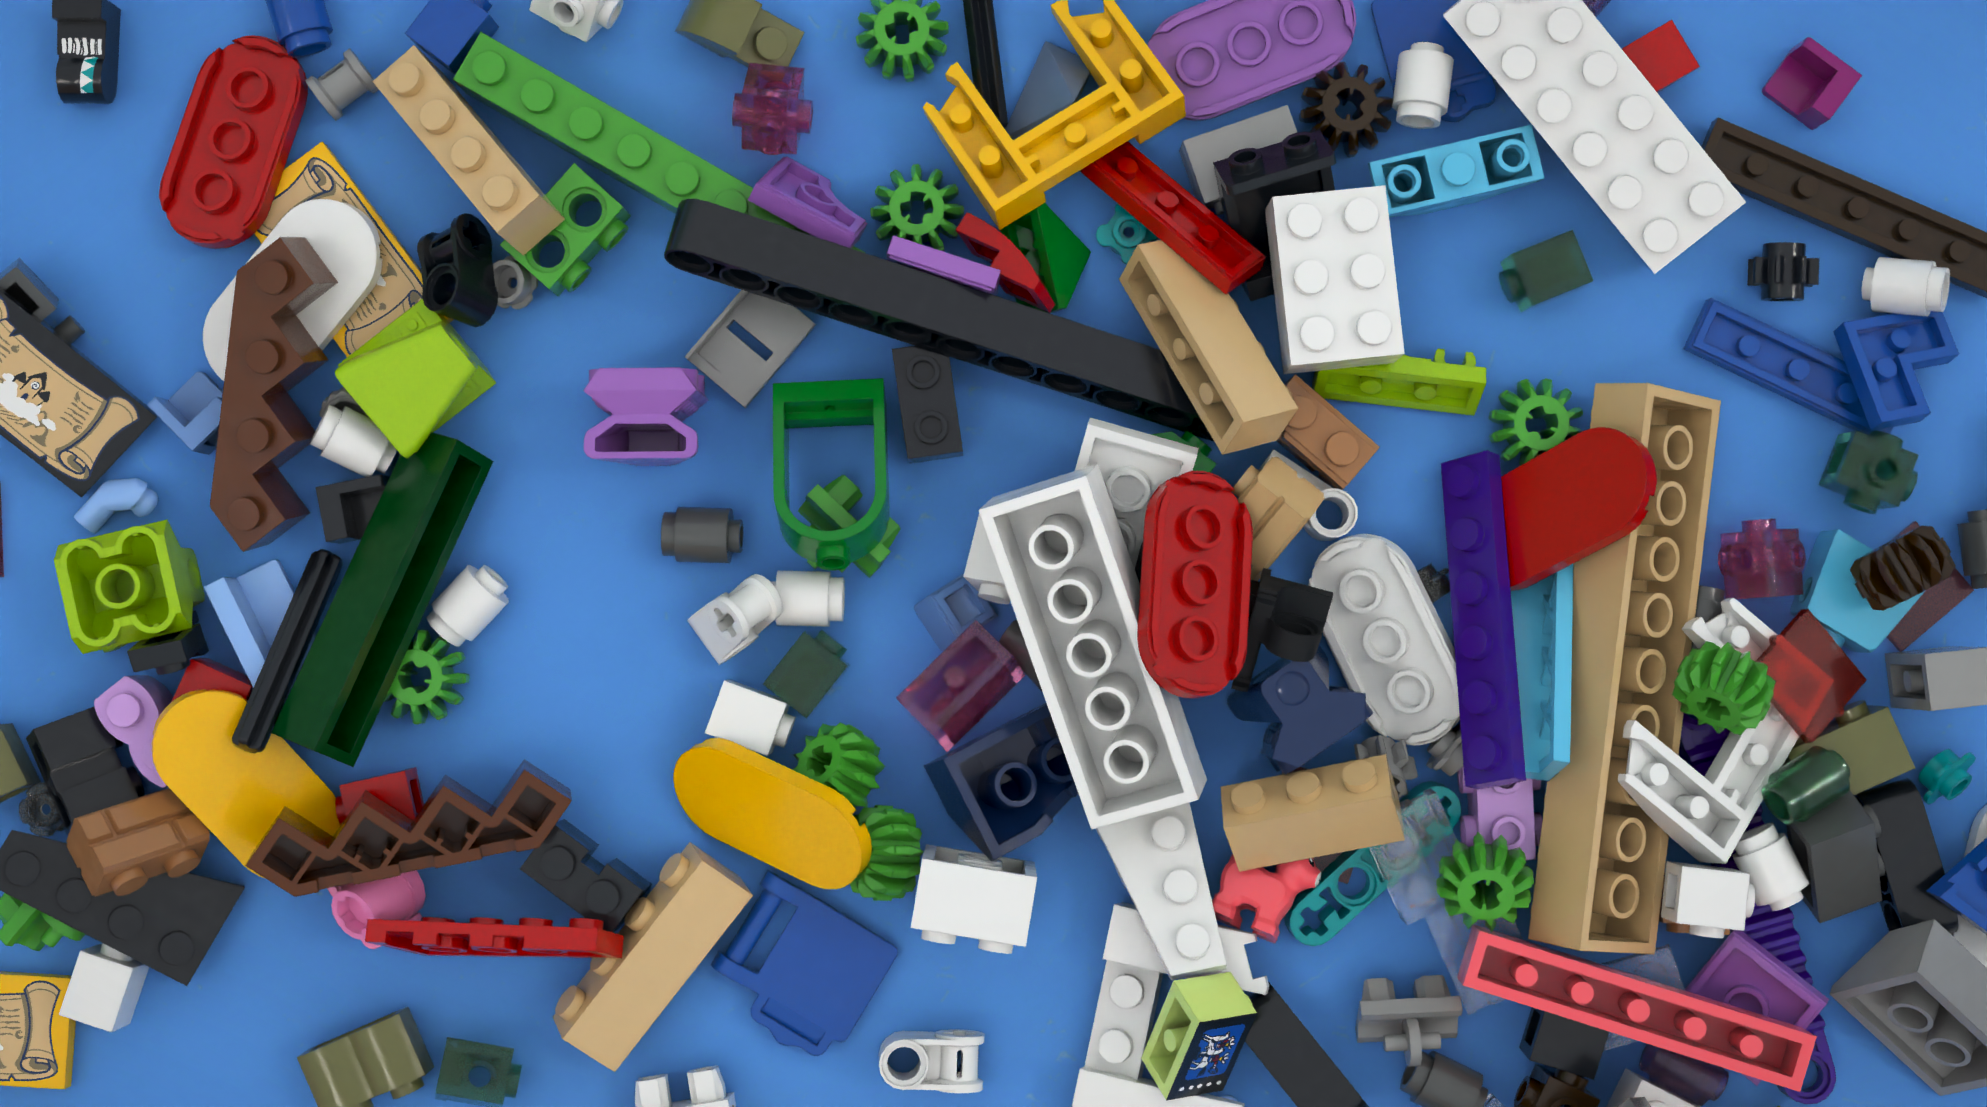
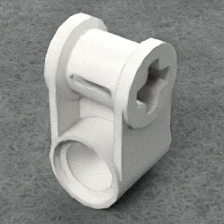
M754 574L746 578L729 594L725 592L706 604L687 621L716 662L721 665L759 638L758 634L780 617L783 612V604L775 586L764 576Z
M961 1029L940 1030L936 1032H894L886 1037L880 1046L878 1055L880 1074L887 1084L901 1090H937L947 1093L980 1092L983 1090V1080L978 1078L979 1045L984 1043L985 1034L979 1031ZM901 1047L913 1049L920 1057L916 1067L905 1073L895 1071L888 1063L890 1054ZM961 1050V1069L957 1072V1052Z

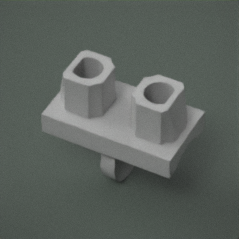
M1442 975L1422 976L1416 979L1413 986L1414 998L1404 999L1395 998L1393 981L1387 978L1366 979L1363 985L1362 1000L1359 1002L1355 1026L1357 1043L1383 1042L1385 1052L1404 1051L1408 1067L1420 1066L1422 1050L1441 1049V1038H1457L1458 1017L1462 1016L1463 1012L1460 996H1451L1445 978Z

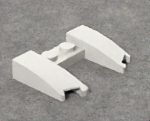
M1726 598L1721 601V614L1706 623L1702 617L1693 618L1685 623L1682 631L1698 649L1706 641L1712 642L1720 648L1729 642L1736 651L1741 653L1751 651L1750 658L1753 661L1768 665L1767 675L1775 680L1776 684L1773 690L1774 696L1770 702L1771 706L1764 720L1759 722L1756 729L1747 728L1742 735L1734 734L1730 731L1705 776L1701 775L1636 720L1626 721L1622 737L1629 739L1630 742L1626 774H1618V782L1666 834L1697 861L1705 863H1727L1831 682L1827 676L1735 598Z
M1124 902L1114 904L1103 959L1106 960L1085 1066L1079 1069L1072 1107H1244L1245 1103L1210 1094H1200L1166 1101L1155 1081L1142 1077L1144 1062L1141 1057L1151 1035L1163 973H1168L1139 917L1135 905ZM1218 925L1227 964L1226 969L1185 978L1231 972L1243 991L1263 995L1268 994L1269 982L1267 976L1252 977L1244 944L1258 941L1256 934Z

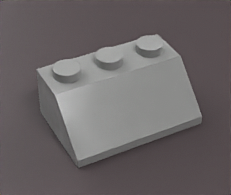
M1935 919L1889 931L1832 985L1830 995L1939 1096L1987 1087V968Z

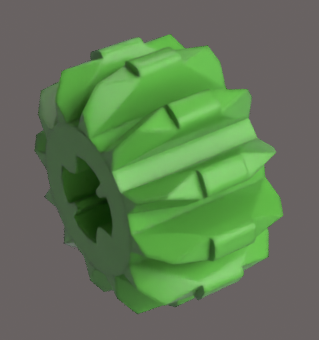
M871 0V5L877 15L861 12L858 16V22L868 31H864L856 36L859 48L870 49L864 57L865 64L871 68L885 60L882 75L887 80H891L897 67L903 68L905 81H914L913 66L916 64L927 74L934 71V63L928 54L945 56L947 52V45L937 38L949 33L948 22L934 20L941 11L940 4L937 1H933L921 7L922 0H892L889 4H886L884 0ZM908 25V32L910 33L909 43H897V37L895 36L896 26Z
M914 164L911 167L912 181L905 182L898 170L892 171L890 178L896 190L893 191L885 186H877L875 190L876 196L888 205H878L870 209L872 219L887 221L876 230L878 239L882 241L898 234L897 237L919 244L930 242L932 248L944 252V244L938 234L942 233L949 238L956 239L959 236L956 232L957 226L947 219H958L964 216V207L962 205L947 204L958 195V187L956 184H950L937 190L942 182L943 172L935 169L930 174L927 182L922 181V170L919 164ZM913 201H923L925 210L930 207L933 209L932 213L923 215L922 223L913 224L909 214L905 217L902 216L903 212L912 209Z
M1545 378L1541 380L1536 387V391L1532 383L1528 379H1524L1517 383V395L1508 390L1500 393L1498 398L1506 410L1490 411L1488 418L1494 423L1503 424L1502 430L1495 431L1489 435L1492 443L1505 439L1509 443L1500 455L1502 460L1505 462L1509 461L1520 452L1519 466L1564 442L1565 439L1567 440L1583 431L1580 428L1570 426V420L1577 419L1583 415L1582 408L1575 407L1566 410L1563 406L1572 395L1569 389L1565 388L1552 397L1553 384L1551 379ZM1533 417L1534 419L1544 418L1546 429L1539 431V433L1537 431L1528 432L1525 422L1533 419Z
M417 630L414 642L411 641L384 700L386 702L397 698L392 707L391 715L395 718H402L410 710L411 719L414 724L425 723L428 710L437 720L446 718L448 714L443 700L454 705L461 704L464 698L452 686L453 684L468 683L470 679L469 674L454 673L453 670L454 666L465 660L464 653L455 652L445 656L450 647L449 642L439 636L431 644L429 631ZM414 666L417 668L428 667L430 669L431 679L424 680V682L430 684L428 688L412 684L411 675L418 674L417 671L413 670Z
M1706 641L1700 649L1692 648L1689 655L1683 658L1677 670L1678 675L1674 681L1675 687L1672 695L1681 702L1680 711L1698 718L1697 725L1705 723L1711 725L1719 734L1727 728L1734 734L1742 735L1747 728L1756 729L1759 722L1764 720L1771 706L1770 702L1774 696L1773 690L1776 681L1767 675L1768 665L1762 662H1755L1750 658L1751 651L1741 653L1736 651L1729 642L1720 648L1716 644Z
M841 722L836 726L822 724L816 737L806 735V747L801 753L793 754L798 761V765L793 770L836 790L846 797L854 807H868L867 795L871 790L880 788L875 781V776L885 767L878 758L880 747L859 729Z
M875 805L874 808L863 807L861 812L854 815L860 826L865 823L870 833L872 854L866 868L850 883L851 889L854 893H860L864 898H873L874 901H892V898H903L906 892L914 890L916 885L915 875L920 874V856L924 852L920 849L922 832L919 828H916L914 814L907 813L904 809H896L888 805Z
M1477 832L1473 839V846L1469 847L1456 839L1452 845L1453 856H1442L1439 861V873L1441 876L1436 880L1437 894L1441 898H1445V910L1449 917L1462 914L1463 923L1468 929L1478 920H1485L1486 927L1492 932L1496 927L1497 918L1501 917L1514 924L1518 917L1517 908H1529L1531 902L1529 888L1534 884L1533 870L1525 865V853L1520 847L1508 850L1507 840L1502 834L1492 844H1485L1484 837Z

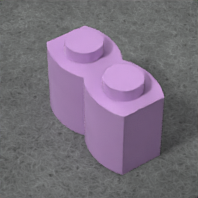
M124 676L94 700L97 716L111 735L129 744L132 760L142 775L153 784L166 788L168 786L161 779L153 764L151 742L156 720L171 703L173 695L161 682L151 676Z

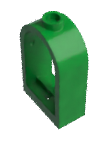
M884 378L773 383V494L780 530L787 544L797 554L809 561L815 562L819 568L824 570L844 569L850 565V562L858 560L871 552L879 544L888 527L889 476L887 405ZM874 425L875 495L867 513L856 523L846 528L832 531L814 529L800 522L790 511L789 428Z

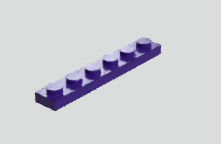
M1486 450L1441 463L1465 787L1473 789L1526 781L1500 456Z

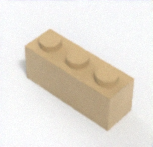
M1386 754L1220 787L1223 829L1239 872L1405 840L1399 797Z

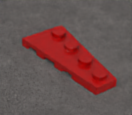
M422 917L421 921L367 919L365 942L423 956L622 958L624 936L603 930L604 921L589 918L569 919V927L553 926V920L542 918H520L519 925L504 924V920L495 918L474 917L470 918L469 923H457L455 920L448 918Z

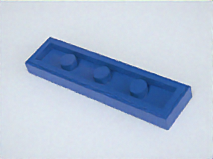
M1713 298L1705 301L1686 341L1684 350L1879 443L1887 441L1893 427L1871 431L1845 361Z

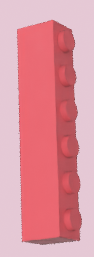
M1475 924L1472 926L1457 976L1463 986L1798 1092L1801 1091L1817 1036L1800 1026L1494 930L1491 932L1489 929Z

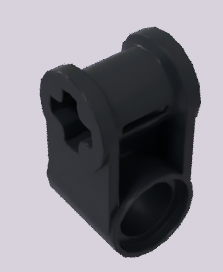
M464 213L453 219L450 228L441 233L431 232L426 234L418 242L417 252L421 263L423 281L422 298L424 305L429 310L466 325L479 327L490 320L498 303V292L495 286L491 254L492 241L485 225L474 215Z

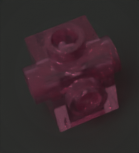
M749 63L742 93H735L732 111V125L742 127V149L760 151L768 155L782 153L797 154L801 133L810 134L813 119V100H804V68Z
M1776 519L1741 521L1742 532L1721 534L1718 564L1724 576L1725 598L1748 599L1804 594L1802 570L1805 566L1806 555L1804 546L1799 540L1798 528L1777 529Z

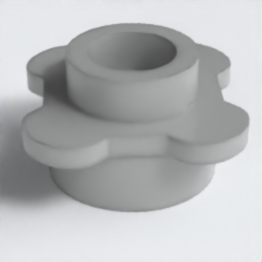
M1460 724L1440 739L1430 743L1427 751L1432 756L1426 764L1427 767L1433 768L1436 771L1441 769L1448 776L1454 775L1463 767Z

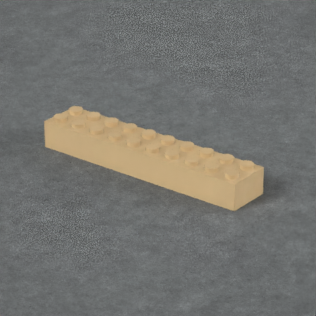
M1595 383L1590 429L1596 427L1616 429L1641 442L1648 449L1654 461L1657 485L1655 495L1649 496L1648 504L1645 507L1648 513L1635 530L1573 563L1570 763L1550 781H1547L1540 844L1537 853L1533 902L1530 911L1531 918L1528 935L1530 940L1578 951L1655 954L1669 835L1641 809L1618 782V774H1626L1630 742L1629 739L1622 737L1626 721L1636 720L1679 756L1684 713L1680 711L1681 702L1672 693L1675 687L1674 681L1678 675L1677 670L1683 658L1689 655L1692 648V641L1682 631V628L1686 622L1695 618L1720 414V400L1650 383Z

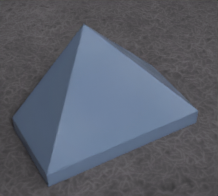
M1045 41L1005 128L1012 140H1015L1079 101L1091 75L1080 56Z

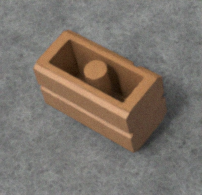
M1295 374L1285 385L1290 390L1298 410L1277 439V442L1312 472L1317 470L1319 472L1318 477L1332 488L1343 490L1380 446Z
M170 788L74 818L66 842L77 868L80 867L81 875L92 896L95 895L96 897L114 891L117 896H124L140 889L151 877L167 872L169 877L174 878L185 875L199 865L210 841V832Z

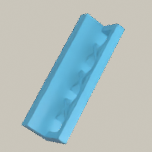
M1573 564L1527 588L1511 591L1525 772L1528 779L1550 781L1570 763Z

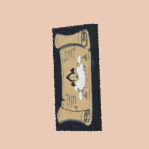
M0 287V435L82 498L157 418V415L134 394Z

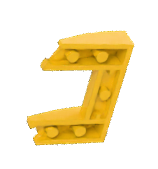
M1060 0L1051 4L1052 14L1100 88L1015 140L1011 139L958 62L951 65L945 73L946 80L956 87L941 110L938 111L934 105L928 102L923 106L927 119L999 230L1046 202L1045 191L1132 138H1135L1140 145L1186 116L1183 93L1114 0H1103V13L1073 17L1069 13L1068 0Z

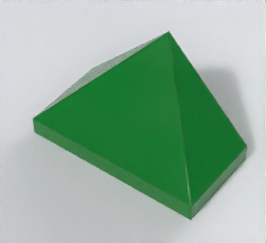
M1044 203L1000 231L1023 253L1055 302V306L1050 312L1053 313L1067 308L1091 251ZM1015 297L1016 303L1046 312Z

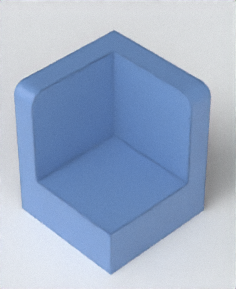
M196 372L168 400L155 396L147 404L192 451L209 455L216 449L223 391L206 373Z

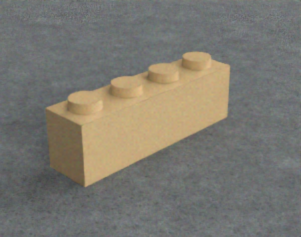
M415 45L372 81L496 233L523 256L565 220L443 72Z
M1162 240L1137 245L1119 281L1221 454L1224 455L1277 441L1298 410V406L1293 400L1290 390L1284 385L1268 359L1262 344L1257 341L1240 313L1235 300L1229 293L1227 295L1224 294Z
M691 842L688 843L681 854L676 853L672 855L660 872L659 882L646 898L641 897L636 901L625 917V925L618 933L624 936L622 958H592L590 970L577 986H570L561 995L553 1015L561 1038L615 1072L753 897L741 877Z

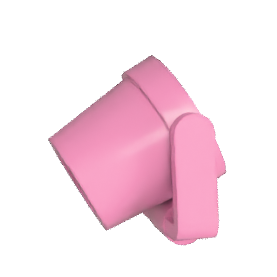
M417 870L401 873V876L356 885L351 883L327 888L333 897L331 907L337 924L346 934L361 940L369 949H377L381 945L365 942L367 919L421 921L422 915L418 911L424 906L426 894L424 883Z

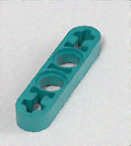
M1434 781L1422 782L1415 786L1406 796L1399 800L1402 819L1408 815L1409 818L1417 822L1427 812V807L1423 802L1429 796L1436 800L1444 797V800L1439 805L1443 812L1441 817L1435 819L1428 815L1416 824V826L1425 831L1420 837L1417 836L1412 828L1402 822L1407 844L1402 855L1395 859L1383 858L1379 852V845L1342 852L1321 871V880L1316 888L1306 889L1295 896L1291 909L1284 916L1285 925L1289 932L1301 943L1309 946L1322 945L1331 940L1454 828L1461 815V804L1457 795L1443 784ZM1352 867L1363 869L1366 883L1362 891L1353 896L1342 895L1338 889V880L1342 872ZM1324 889H1327L1329 894L1338 903L1343 905L1337 912L1328 904L1318 914V918L1322 922L1319 928L1313 930L1307 925L1301 930L1299 929L1305 922L1300 915L1304 909L1309 907L1312 911L1316 912L1328 902L1320 895Z

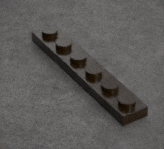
M1716 118L1711 122L1701 147L1738 192L1889 257L1935 261L1937 267L1949 268L1950 283L1987 298V232L1721 118Z

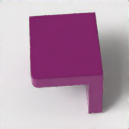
M1807 37L1789 51L1762 88V93L1805 126L1814 130L1831 119L1862 75L1815 40Z

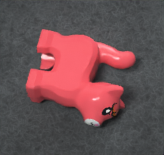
M1232 854L1222 871L1219 892L1214 895L1212 900L1216 920L1240 929L1242 923L1240 912L1244 909L1256 912L1250 927L1253 929L1252 933H1255L1261 939L1275 944L1280 934L1279 924L1291 909L1295 896L1306 889L1316 888L1321 880L1322 873L1316 867L1313 858L1277 864L1275 872H1270L1263 867L1239 872Z

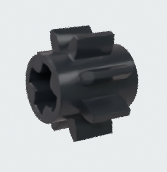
M1777 242L1763 244L1762 257L1748 259L1747 285L1760 286L1761 300L1764 301L1804 300V287L1819 285L1820 259L1807 258L1805 256L1806 244Z

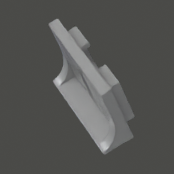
M741 290L686 354L685 358L744 408H747L816 324L794 306ZM734 321L772 352L767 361L728 329Z

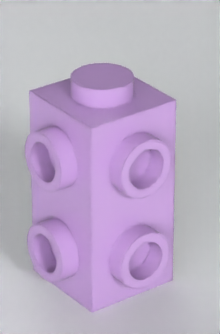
M1463 766L1457 772L1460 793H1467L1468 815L1461 816L1460 818L1461 842L1469 847L1473 846L1474 836L1479 832L1484 837L1485 844H1492L1502 834L1507 840L1508 850L1520 847L1525 853L1526 860H1536V846L1540 844L1542 816L1540 812L1534 813L1533 791L1540 790L1541 780L1526 778V781L1473 789L1465 787Z

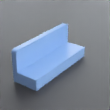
M271 560L237 578L222 577L204 586L253 688L295 593L281 562L278 560ZM314 632L313 637H312V639H311V641H310V644H309V646H308V648H307V651H306V653H305V655H304V658H303V660H302V662H301V665H300V667H299V669H298V672H297L296 677H295V679H294V681H293V684H292V686H291V688H290V691H291V689H292V687H293V685H294V682H295V680H296V678H297V676H298V674H299V672H300V670H301V667H302V665H303V663H304V661H305V659H306V657H307V654H308V652H309V650H310V648H311V646H312V644H313V642H314V639H315V637H316V633H315V632Z

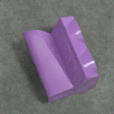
M680 367L599 368L589 370V383L583 391L592 397L595 405L611 416L585 433L584 452L588 457L636 466H672L691 459L697 454L698 434L694 429L684 424L683 421L709 401L705 395V376L698 375V370Z

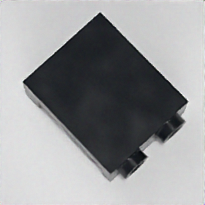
M1320 130L1313 133H1294L1287 136L1283 142L1260 149H1241L1232 153L1229 158L1213 162L1225 223L1266 256L1261 270L1241 284L1250 302L1274 295L1265 209L1271 198L1335 190L1331 166L1336 164L1335 153Z

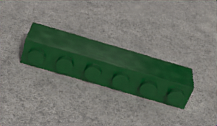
M433 432L430 433L420 449L411 457L405 458L400 454L274 725L272 734L354 767L494 461L457 439Z

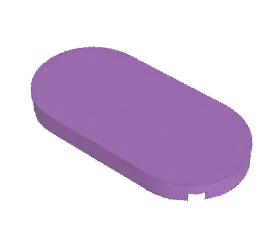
M1208 0L1180 11L1164 20L1152 35L1147 46L1184 95L1186 116L1182 119L1193 121L1208 120L1314 79L1316 74H1319L1321 71L1328 72L1332 70L1344 58L1351 46L1356 27V13L1352 0Z

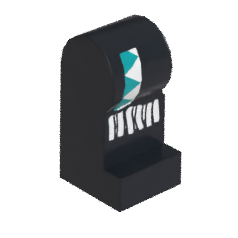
M52 0V18L57 21V55H59L56 67V84L58 94L63 103L111 104L115 99L118 81L121 9L108 0Z

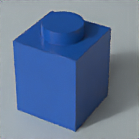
M430 0L405 34L416 46L456 75L480 32L492 37L499 26L488 14L492 5L487 0Z

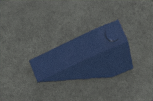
M1047 703L924 765L948 815L990 861H994L1040 836L1053 822L1052 819L1063 806L1078 794Z

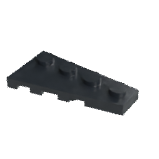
M11 830L0 848V891L186 986L189 984L245 888L241 885L192 873L171 878L166 872L149 878L144 886L130 894L117 896L114 891L95 897V895L92 896L81 875L80 867L77 868L67 848V843Z

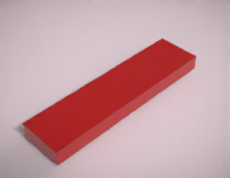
M1128 141L1080 170L1082 174L1224 294L1227 295L1261 270L1266 259L1265 255Z

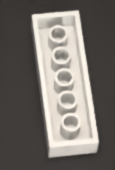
M1459 0L1443 13V17L1654 274L1746 203L1582 0Z
M1095 464L992 497L979 509V513L1091 830L1199 800L1207 778L1179 697L1164 690L1153 680L1140 656L1137 640L1140 584L1099 465Z

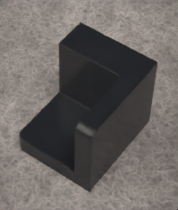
M375 475L316 487L326 542L341 544L361 540L390 476Z
M1532 1007L1519 1048L1531 1061L1594 1080L1609 1032Z

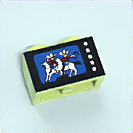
M1231 972L1173 981L1141 1057L1166 1101L1222 1091L1257 1016L1250 998L1243 992Z

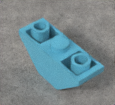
M1532 124L1368 163L1373 186L1386 185L1389 217L1422 215L1476 203L1544 179Z

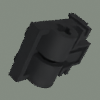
M1143 542L1135 566L1139 584H1141ZM1263 568L1260 581L1251 580L1247 654L1243 668L1233 680L1231 689L1248 692L1261 643L1268 651L1281 658L1297 662L1312 660L1319 647L1333 592L1270 576L1271 570Z

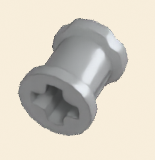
M350 48L343 53L344 60L319 78L310 76L305 80L311 91L335 121L343 116L342 109L367 91L375 93L379 90L372 82L374 78Z

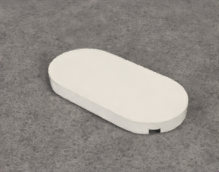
M315 199L301 203L291 209L280 220L247 263L279 237H305L338 281L336 285L296 315L318 347L323 351L375 287L381 274L383 259L380 258L379 244H381L378 230L365 213L345 202ZM236 276L210 308L203 327V346L207 360L214 372L223 381L225 378Z
M1355 534L1331 544L1316 560L1308 586L1333 592L1323 635L1350 690L1366 693V702L1373 711V714L1366 719V722L1379 734L1386 737L1389 736L1394 740H1403L1407 745H1424L1440 739L1460 720L1455 649L1414 564L1398 545L1377 535Z

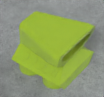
M423 299L339 363V367L335 370V376L341 385L405 458L415 454L431 432L436 431L496 384L488 369L443 315L429 310L424 305Z
M168 519L141 526H132L128 529L86 539H77L57 547L54 564L70 635L82 654L102 649L104 653L115 651L128 643L192 628L193 607L205 600L203 584L193 549L180 547Z

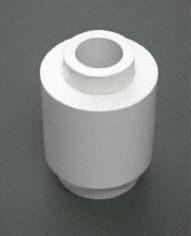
M1418 42L1412 44L1410 50L1399 54L1392 108L1397 111L1396 121L1399 124L1418 129L1436 128L1440 126L1441 116L1447 113L1454 59L1444 53V48L1441 45L1430 42Z
M1879 257L1875 268L1867 267L1865 269L1862 281V299L1870 301L1872 312L1929 316L1931 311L1944 312L1949 294L1950 270L1945 267H1937L1935 261Z
M329 405L310 442V445L322 450L320 456L364 477L372 476L375 470L385 474L397 451L369 417L346 406L340 410Z
M467 565L432 602L433 611L426 619L443 639L456 647H460L466 639L473 641L509 603L507 596L504 594L508 585L499 574L486 565H483L479 570L471 565Z
M778 570L776 581H770L777 589L783 604V612L775 620L777 626L829 627L830 621H843L845 606L844 577H831V572Z
M1773 823L1763 824L1744 832L1735 848L1736 853L1732 857L1739 871L1750 874L1749 884L1754 886L1756 905L1764 906L1769 904L1772 911H1778L1801 901L1804 898L1801 890L1809 884V881L1785 833H1778Z

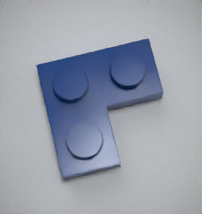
M1931 311L1929 316L1892 313L1843 322L1833 331L1871 431L1917 423L1927 417L1931 412L1914 370L1948 364L1959 355L1943 312Z

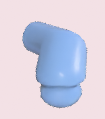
M139 478L108 480L77 511L74 518L84 528L96 534L115 511H127L130 509L138 517L149 515L158 503V495L153 490L147 488V482Z

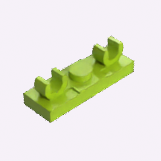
M1437 349L1433 361L1431 359L1403 355L1394 363L1315 371L1312 389L1324 399L1474 416L1486 386V368L1475 366L1476 358L1472 352H1466L1462 365L1446 363L1444 359L1445 350Z

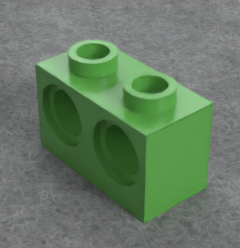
M575 163L545 194L565 220L524 256L506 240L500 244L502 248L557 296L565 289L569 292L574 291L584 282L592 270L588 263L602 248L608 252L621 241L628 231V226L624 223L631 217L619 202ZM588 201L599 202L602 207L599 220L587 227L577 225L576 212L578 208ZM553 241L562 242L565 249L562 261L554 267H542L539 261L541 249L547 243Z

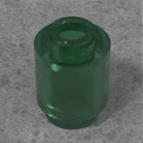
M1812 746L1769 776V783L1763 786L1761 790L1763 800L1771 813L1785 824H1792L1796 820L1805 822L1849 792L1850 769L1843 757L1836 751L1826 750L1820 746Z

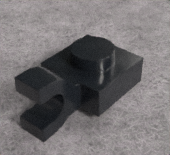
M196 610L193 611L191 629L140 640L130 648L127 653L133 671L138 672L155 668L158 675L169 674L188 667L191 664L190 658L205 655L209 650L200 623L196 624L199 621Z

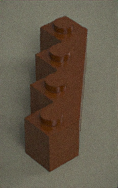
M279 237L237 270L210 508L243 552L269 545L310 514L309 510L278 469L310 445L315 433L314 428L287 392L329 359L321 348L318 347L296 315L336 285L338 281L305 237Z
M524 759L492 805L447 775L442 778L414 820H411L365 790L334 836H331L284 806L252 852L245 866L294 897L317 893L321 889L351 883L356 885L401 876V873L430 867H435L436 869L476 861L485 856L516 850V852L535 849L542 845L571 803V790Z

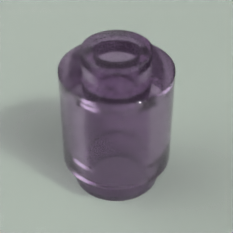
M1646 1044L1639 1064L1640 1070L1649 1074V1080L1652 1083L1697 1106L1704 1105L1709 1099L1716 1101L1725 1090L1729 1079V1072L1722 1067L1650 1044Z

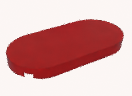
M251 35L232 40L234 44L228 45L223 50L219 47L204 61L195 81L161 179L159 198L162 210L166 212L170 225L182 237L201 247L220 249L237 245L251 237L264 223L270 211L306 106L308 85L305 82L307 78L301 64L295 57L288 56L287 50L283 45L267 37Z
M1606 427L1591 428L1574 435L1501 476L1511 591L1527 588L1625 537L1642 523L1648 513L1645 507L1648 504L1649 496L1655 495L1657 474L1652 456L1641 442L1616 429Z
M1189 471L1161 484L1149 500L1144 520L1137 632L1140 656L1149 675L1160 687L1173 695L1189 699L1213 695L1224 689L1230 680H1234L1245 663L1248 641L1253 544L1251 516L1245 503L1239 504L1236 496L1232 493L1235 489L1222 477L1206 471Z

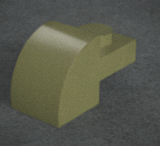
M690 0L675 32L721 57H730L774 82L782 81L805 33L761 8L762 4L755 0Z

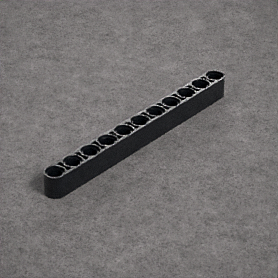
M686 199L682 200L678 205L664 252L665 260L675 268L1182 432L1188 431L1195 436L1214 441L1159 349L708 201Z

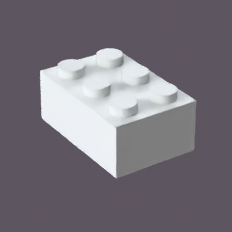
M1386 185L1272 197L1265 209L1283 374L1396 362L1405 352Z
M926 844L921 862L911 928L922 930L921 939L942 944H955L956 936L978 939L979 949L995 953L1012 954L1013 945L1026 947L1037 883L1035 863L1007 857H1000L990 861L983 853Z

